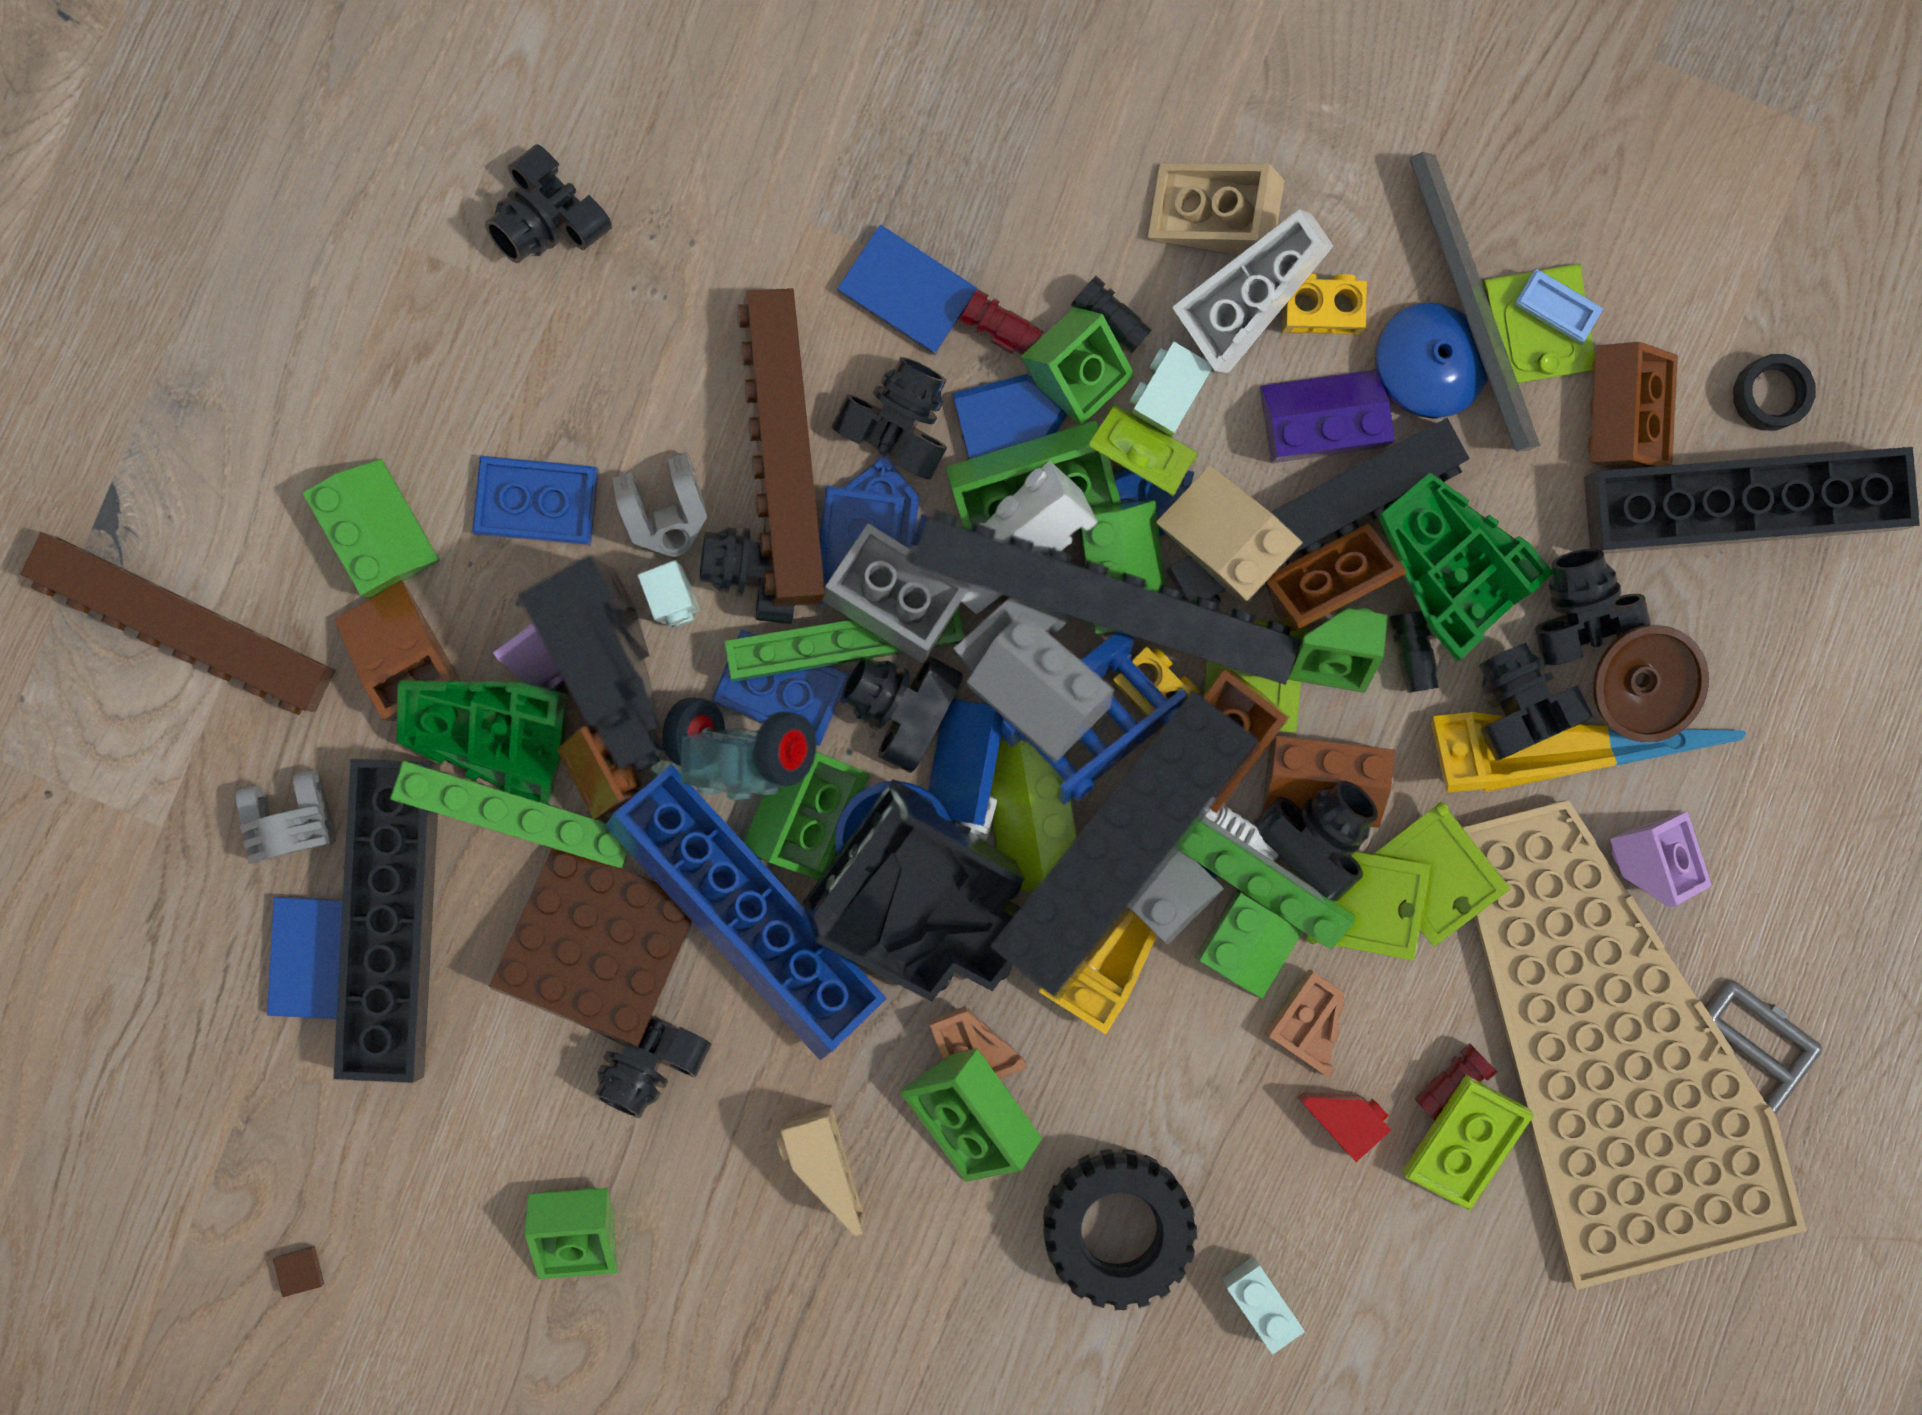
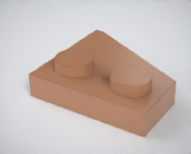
M1308 969L1265 1034L1329 1078L1333 1066L1330 1064L1333 1042H1337L1339 1031L1337 1019L1342 1012L1345 993L1314 971Z
M966 1006L928 1020L943 1060L949 1055L978 1048L999 1079L1027 1068L1024 1057Z

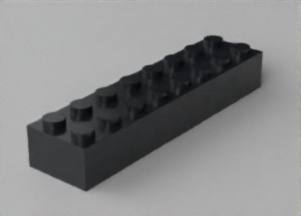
M1913 447L1596 471L1584 477L1590 549H1599L1604 554L1901 531L1920 526Z
M1193 690L990 947L1049 995L1060 1000L1260 748L1258 739Z
M350 759L333 1079L414 1083L424 1077L438 813L390 799L402 761ZM407 761L426 768L440 771L441 764L439 763Z

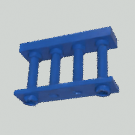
M1120 631L1116 632L1080 661L1101 679L1111 670L1114 672L1120 671L1153 706L1155 711L1140 723H1137L1112 696L1110 709L1106 713L1126 734L1107 747L1090 728L1079 740L1095 758L1079 771L1064 756L1055 763L1006 719L1002 721L1001 737L1011 748L1021 740L1024 743L1029 742L1065 781L1060 785L1059 800L1063 805L1072 798L1080 800L1093 789L1095 785L1093 782L1166 725L1187 698L1186 692L1181 689L1168 700L1131 661L1134 638L1129 634Z

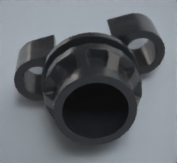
M535 144L508 165L509 174L518 187L510 190L507 197H504L497 203L494 215L485 221L486 230L493 243L509 260L515 263H520L527 256H541L548 248L555 247L559 243L557 228L581 250H586L612 229L610 218L590 195L580 201L574 195L576 193L575 186L571 183L564 185L555 176L558 173L559 163L545 148L538 144Z
M900 357L896 367L884 373L881 379V383L884 386H876L873 391L875 397L884 403L882 409L859 397L847 394L831 427L840 435L857 444L862 443L864 440L876 446L879 453L883 455L889 453L900 459L898 466L916 476L931 480L947 450V446L936 438L917 429L916 426L918 422L931 425L936 422L937 416L932 411H939L943 404L941 391L946 383V379L933 369L915 360Z
M731 527L718 533L705 531L699 583L711 584L720 593H729L730 587H735V595L739 597L743 596L745 584L758 586L755 620L792 624L795 605L773 607L772 595H765L763 574L764 571H769L768 556H761L760 542L750 541V528H743L742 536L736 535V528Z
M1599 549L1576 550L1561 555L1552 562L1553 577L1549 584V590L1552 595L1551 605L1555 611L1567 614L1542 622L1535 628L1541 658L1546 665H1561L1583 658L1582 645L1590 643L1592 647H1600L1603 644L1602 638L1614 634L1618 638L1623 633L1636 627L1651 625L1645 596L1642 594H1626L1621 596V586L1617 582L1616 572L1606 563L1603 551Z
M1527 643L1510 648L1479 665L1484 675L1482 689L1485 695L1493 693L1495 697L1487 702L1489 707L1493 708L1501 705L1506 717L1480 729L1495 761L1506 758L1594 717L1578 685L1553 696L1550 695L1545 683L1554 677L1552 673L1542 675L1540 670L1545 668L1546 665L1543 659L1531 653Z
M930 656L921 666L911 687L908 688L909 670L903 666L897 668L890 661L875 662L864 657L850 674L842 692L841 702L853 709L858 720L864 723L869 722L870 728L874 730H880L889 719L893 720L880 745L878 757L908 773H912L921 762L961 684L963 673Z
M1343 780L1339 781L1333 788L1319 791L1302 806V810L1291 800L1279 797L1254 824L1263 841L1321 895L1331 901H1339L1363 877L1361 866L1351 855L1368 838L1370 825L1377 819L1378 811L1373 800L1363 789L1352 782Z
M657 1018L650 1020L638 1048L601 1034L625 1046L622 1054L611 1051L605 1052L603 1058L609 1063V1066L602 1064L597 1072L599 1086L594 1097L618 1111L641 1118L646 1107L658 1101L661 1093L656 1089V1086L666 1088L668 1080L656 1072L660 1063L685 1075L696 1077L712 1044L701 1036L682 1027H679L678 1031L670 1028Z

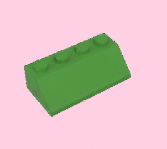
M1096 420L946 466L963 526L971 529L973 522L977 524L986 523L996 513L999 504L1006 497L1013 496L1025 485L1029 474L1037 468H1042L1048 461L1052 462L1082 490L1090 508L1121 504L1109 457L1089 446L1090 441L1099 429Z

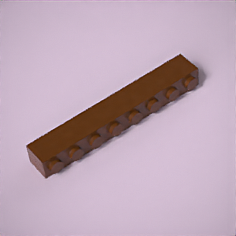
M794 288L746 290L743 304H738L737 317L739 328L746 329L747 342H741V358L743 366L749 365L750 379H745L746 403H753L754 417H749L748 420L750 441H757L758 455L752 456V470L754 479H760L762 491V494H756V511L758 518L764 517L765 532H760L761 556H768L769 571H764L763 574L765 595H772L773 607L820 604L825 595Z
M40 533L20 575L33 581L30 587L51 597H54L55 592L68 597L66 605L87 614L93 609L103 614L101 621L122 631H124L126 626L139 631L137 639L158 648L162 642L174 648L172 655L190 664H195L196 660L210 665L207 670L208 673L226 681H230L233 676L245 682L244 690L261 698H265L267 693L281 699L278 704L279 707L297 715H300L302 710L316 712L336 671L321 662L51 534Z

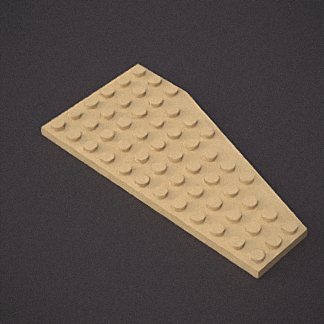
M1562 800L1462 826L1511 888V890L1477 914L1475 921L1524 1106L1531 1109L1534 1113V1117L1529 1122L1572 1287L1575 1290L1806 1232L1805 1221L1776 1114L1766 1104L1734 1055L1732 1047L1665 950V945L1634 898L1629 895L1596 845V840L1569 800Z

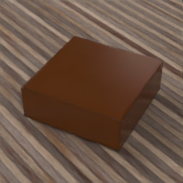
M315 1246L273 1258L282 1297L316 1289L324 1285Z

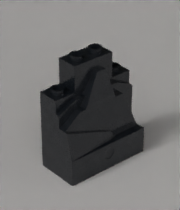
M590 554L519 593L517 596L590 726L597 727L619 769L633 770L634 773L639 771L641 773L658 764L660 759L657 755L665 751L662 742L655 732L659 728L652 685L649 680L650 676L644 660L650 655L637 615V609L616 571Z
M892 779L804 899L803 905L815 942L932 1002L940 991L945 990L949 986L954 972L992 992L1001 980L1008 977L1013 965L990 946L1020 910V906L1009 900L1014 899L1018 895L1025 879L1014 859L997 851L992 844L938 815L930 799Z

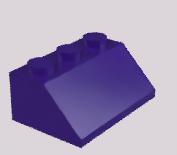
M1377 370L1260 386L1271 463L1384 448L1395 441L1390 403L1382 382L1379 380Z

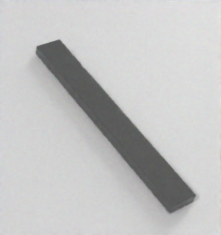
M1421 152L1410 157V163L1512 446L1516 452L1528 451L1539 447L1538 437L1436 155Z

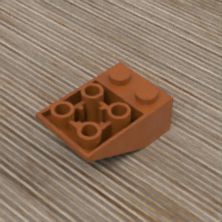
M403 580L334 619L361 683L382 720H397L398 685L400 681H461Z
M584 726L580 728L557 749L593 819H600L622 807L639 792L638 788L642 786L636 772L619 769L597 727Z

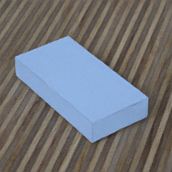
M1537 268L1532 272L1513 304L1579 344L1585 341L1604 309Z

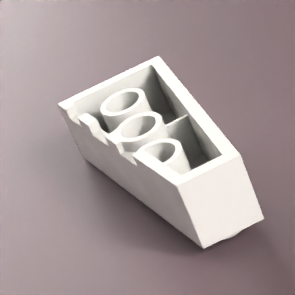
M1299 209L1172 307L1215 372L1229 373L1333 248V244L1313 215Z
M1048 461L1042 468L1032 471L1027 477L1025 485L1013 496L1006 497L997 507L996 513L986 523H981V525L995 529V538L1009 542L1011 535L1034 542L1032 550L1046 554L1049 547H1055L1060 551L1072 543V538L1069 535L1081 526L1088 531L1098 522L1082 490L1052 462ZM961 581L969 586L961 602L975 614L981 612L1003 595L1002 593Z

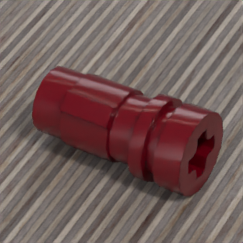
M977 288L958 323L968 329L972 326L975 327V333L982 335V333L987 334L993 338L991 343L1010 354L1016 351L1023 355L1039 340L1043 330L1030 324V321L1013 311H1008L999 306L1000 301L994 298L992 301L987 299L989 295Z
M1470 1043L1460 1051L1462 1056L1460 1058L1456 1056L1450 1061L1453 1064L1435 1077L1425 1087L1426 1089L1415 1098L1416 1102L1434 1121L1465 1075L1482 1082L1484 1079L1489 1081L1497 1073L1491 1064Z

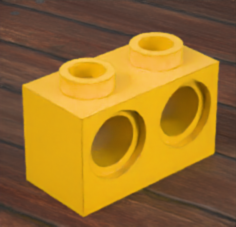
M1311 273L1282 308V333L1360 335L1366 328L1367 281L1356 280V276L1352 274H1337L1332 276V280L1317 279V275ZM1300 294L1309 296L1314 304L1313 310L1303 311L1299 309L1295 303V296ZM1339 295L1348 297L1352 302V311H1340L1335 306L1334 298Z
M1146 646L1131 660L1137 667L1141 664H1147L1153 668L1155 672L1153 684L1164 696L1168 692L1177 693L1181 689L1186 692L1187 698L1193 690L1198 694L1200 693V690L1186 676L1179 679L1169 669L1173 663L1158 648L1151 651ZM1121 672L1111 680V683L1145 717L1155 711L1153 706Z

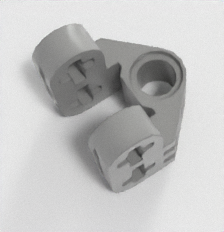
M687 452L668 458L673 484L681 506L673 505L653 512L649 518H647L642 496L633 473L628 472L612 478L617 506L632 543L671 557L683 555L692 546L707 518V513L698 480ZM671 529L680 530L677 534L674 535L665 534L668 530Z
M313 769L297 773L293 777L294 790L299 806L298 810L270 816L267 800L260 785L255 784L236 790V804L242 824L239 826L241 833H244L245 836L243 842L245 849L248 848L249 856L247 858L249 864L271 860L282 855L317 848L335 842L334 826L324 786L317 770Z

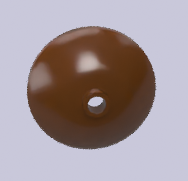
M1644 625L1631 629L1616 638L1608 646L1598 662L1593 680V695L1596 708L1603 721L1613 731L1630 740L1650 743L1671 738L1687 728L1697 717L1704 705L1709 687L1707 662L1696 642L1677 629L1664 625ZM1643 673V681L1636 685L1635 679L1637 675Z

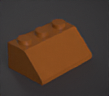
M1639 341L1596 346V357L1592 364L1594 396L1590 403L1592 415V436L1588 442V450L1591 455L1590 463L1621 469L1672 465L1677 354Z
M1366 524L1275 571L1265 584L1274 610L1285 625L1292 627L1291 632L1406 574V570L1372 527Z
M1227 669L1223 670L1203 698L1256 737L1260 748L1211 808L1215 813L1220 811L1289 719V716L1265 694L1233 670Z
M1275 736L1269 745L1262 814L1279 797L1291 800L1302 810V806L1319 791L1333 788L1339 781L1344 780L1356 784L1370 796L1378 811V817L1370 827L1380 828L1391 791L1395 749Z

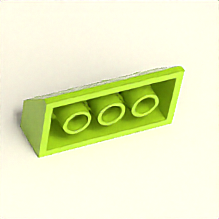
M1001 737L990 795L997 799L992 819L997 850L1016 861L1025 879L1020 892L1035 890L1077 838L1071 802L1069 801L1065 805L1060 802V785L1065 781L1029 742L1024 743L1021 740L1011 748Z

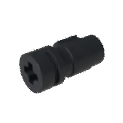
M1096 275L1075 298L1071 306L1103 314L1118 344H1121L1132 354L1152 330L1127 305L1121 303L1113 296L1115 291L1111 288L1106 290L1104 288L1106 283Z
M1422 611L1390 616L1392 630L1396 629L1397 635H1393L1394 642L1399 644V658L1407 693L1439 688L1434 649L1430 641V636L1433 633L1428 629V623Z

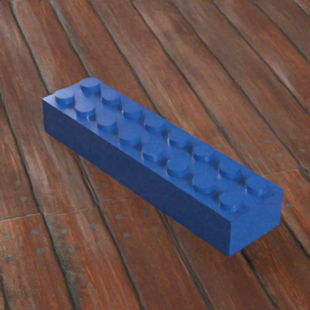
M672 764L613 813L605 827L819 1060L838 1047L887 999L852 960L815 942L805 908Z

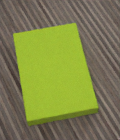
M1465 1075L1403 1168L1402 1173L1405 1178L1470 1211L1534 1117V1113L1526 1106Z

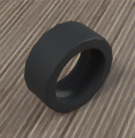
M1770 354L1750 363L1739 373L1733 387V403L1739 416L1748 425L1762 431H1778L1801 421L1810 412L1816 398V383L1810 369L1801 360L1787 354ZM1768 370L1783 372L1792 381L1795 388L1794 405L1781 415L1764 413L1757 406L1753 397L1755 379L1761 373Z

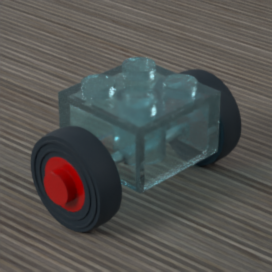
M689 697L674 704L668 712L663 725V747L668 758L676 765L681 766V784L697 786V792L703 794H717L723 791L727 792V798L736 800L750 799L752 792L765 795L777 794L779 787L795 785L803 780L809 773L816 755V735L812 724L804 716L792 712H777L770 715L761 724L758 731L742 728L725 729L724 718L717 705L707 699Z

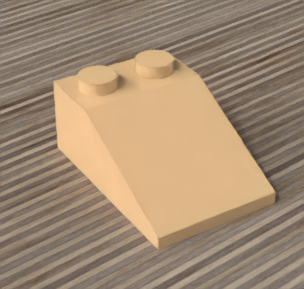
M1160 163L1148 239L1150 241L1240 255L1277 227L1285 180L1271 164Z
M1211 465L1156 521V524L1240 604L1248 601L1302 544V541L1272 513Z
M832 1106L787 1119L780 1132V1137L777 1138L782 1160H790L792 1170L853 1236L861 1235L863 1233L865 1216Z

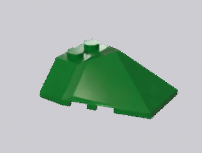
M1429 472L1382 512L1378 518L1398 561L1405 567V576L1430 630L1458 662L1485 638L1483 633L1513 605L1531 595L1553 574V571L1529 542L1520 536L1513 538L1498 527V520L1491 515L1482 516L1468 506L1470 500Z
M400 681L398 685L396 742L441 765L446 760L466 770L465 777L475 782L480 777L500 787L502 791L549 805L561 762L557 749L565 741L569 695L521 682Z

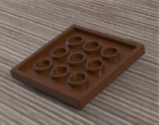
M552 848L489 987L509 997L638 1048L693 922L658 883L621 868Z

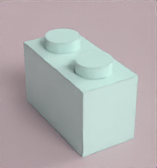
M1174 341L1168 351L1160 348L1149 367L1155 371V374L1148 385L1141 381L1130 399V402L1136 405L1131 414L1170 437L1175 433L1212 370V366L1208 361Z
M673 561L638 574L656 621L664 625L667 624V626L671 625L672 628H677L694 621L693 614L701 610L686 570L677 561Z
M1254 1256L1221 1278L1272 1355L1305 1332Z

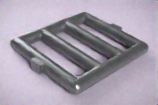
M1728 980L1706 1009L1733 1048L1779 1081L1768 1098L1764 1100L1774 1113L1777 1114L1821 1054L1822 1046L1787 1020L1786 1016L1788 1014L1774 1004L1767 1005L1735 980ZM1733 999L1802 1050L1789 1069L1720 1018Z

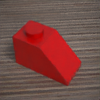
M1306 1092L1297 1097L1355 1162L1359 1161L1392 1131L1384 1122L1389 1117L1388 1114L1373 1098L1367 1103L1358 1095Z

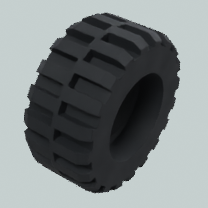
M1111 1149L1101 1150L1098 1156L1090 1158L1088 1154L1080 1158L1077 1166L1073 1169L1068 1167L1060 1175L1061 1180L1057 1186L1053 1185L1048 1195V1205L1044 1207V1240L1050 1263L1053 1264L1056 1275L1063 1284L1067 1283L1070 1286L1073 1294L1080 1299L1084 1296L1091 1299L1092 1305L1104 1308L1105 1304L1114 1305L1115 1310H1127V1305L1137 1303L1138 1307L1142 1308L1150 1305L1149 1299L1156 1295H1159L1162 1299L1171 1292L1169 1286L1174 1281L1180 1283L1186 1275L1184 1267L1187 1262L1192 1263L1195 1254L1193 1242L1197 1240V1226L1194 1222L1195 1214L1182 1185L1167 1167H1162L1156 1159L1146 1154L1144 1157L1137 1155L1134 1150L1123 1149L1122 1153H1113ZM1130 1193L1144 1200L1153 1211L1156 1219L1155 1239L1149 1249L1135 1260L1120 1264L1101 1261L1090 1253L1083 1241L1082 1222L1084 1215L1094 1202L1106 1195Z

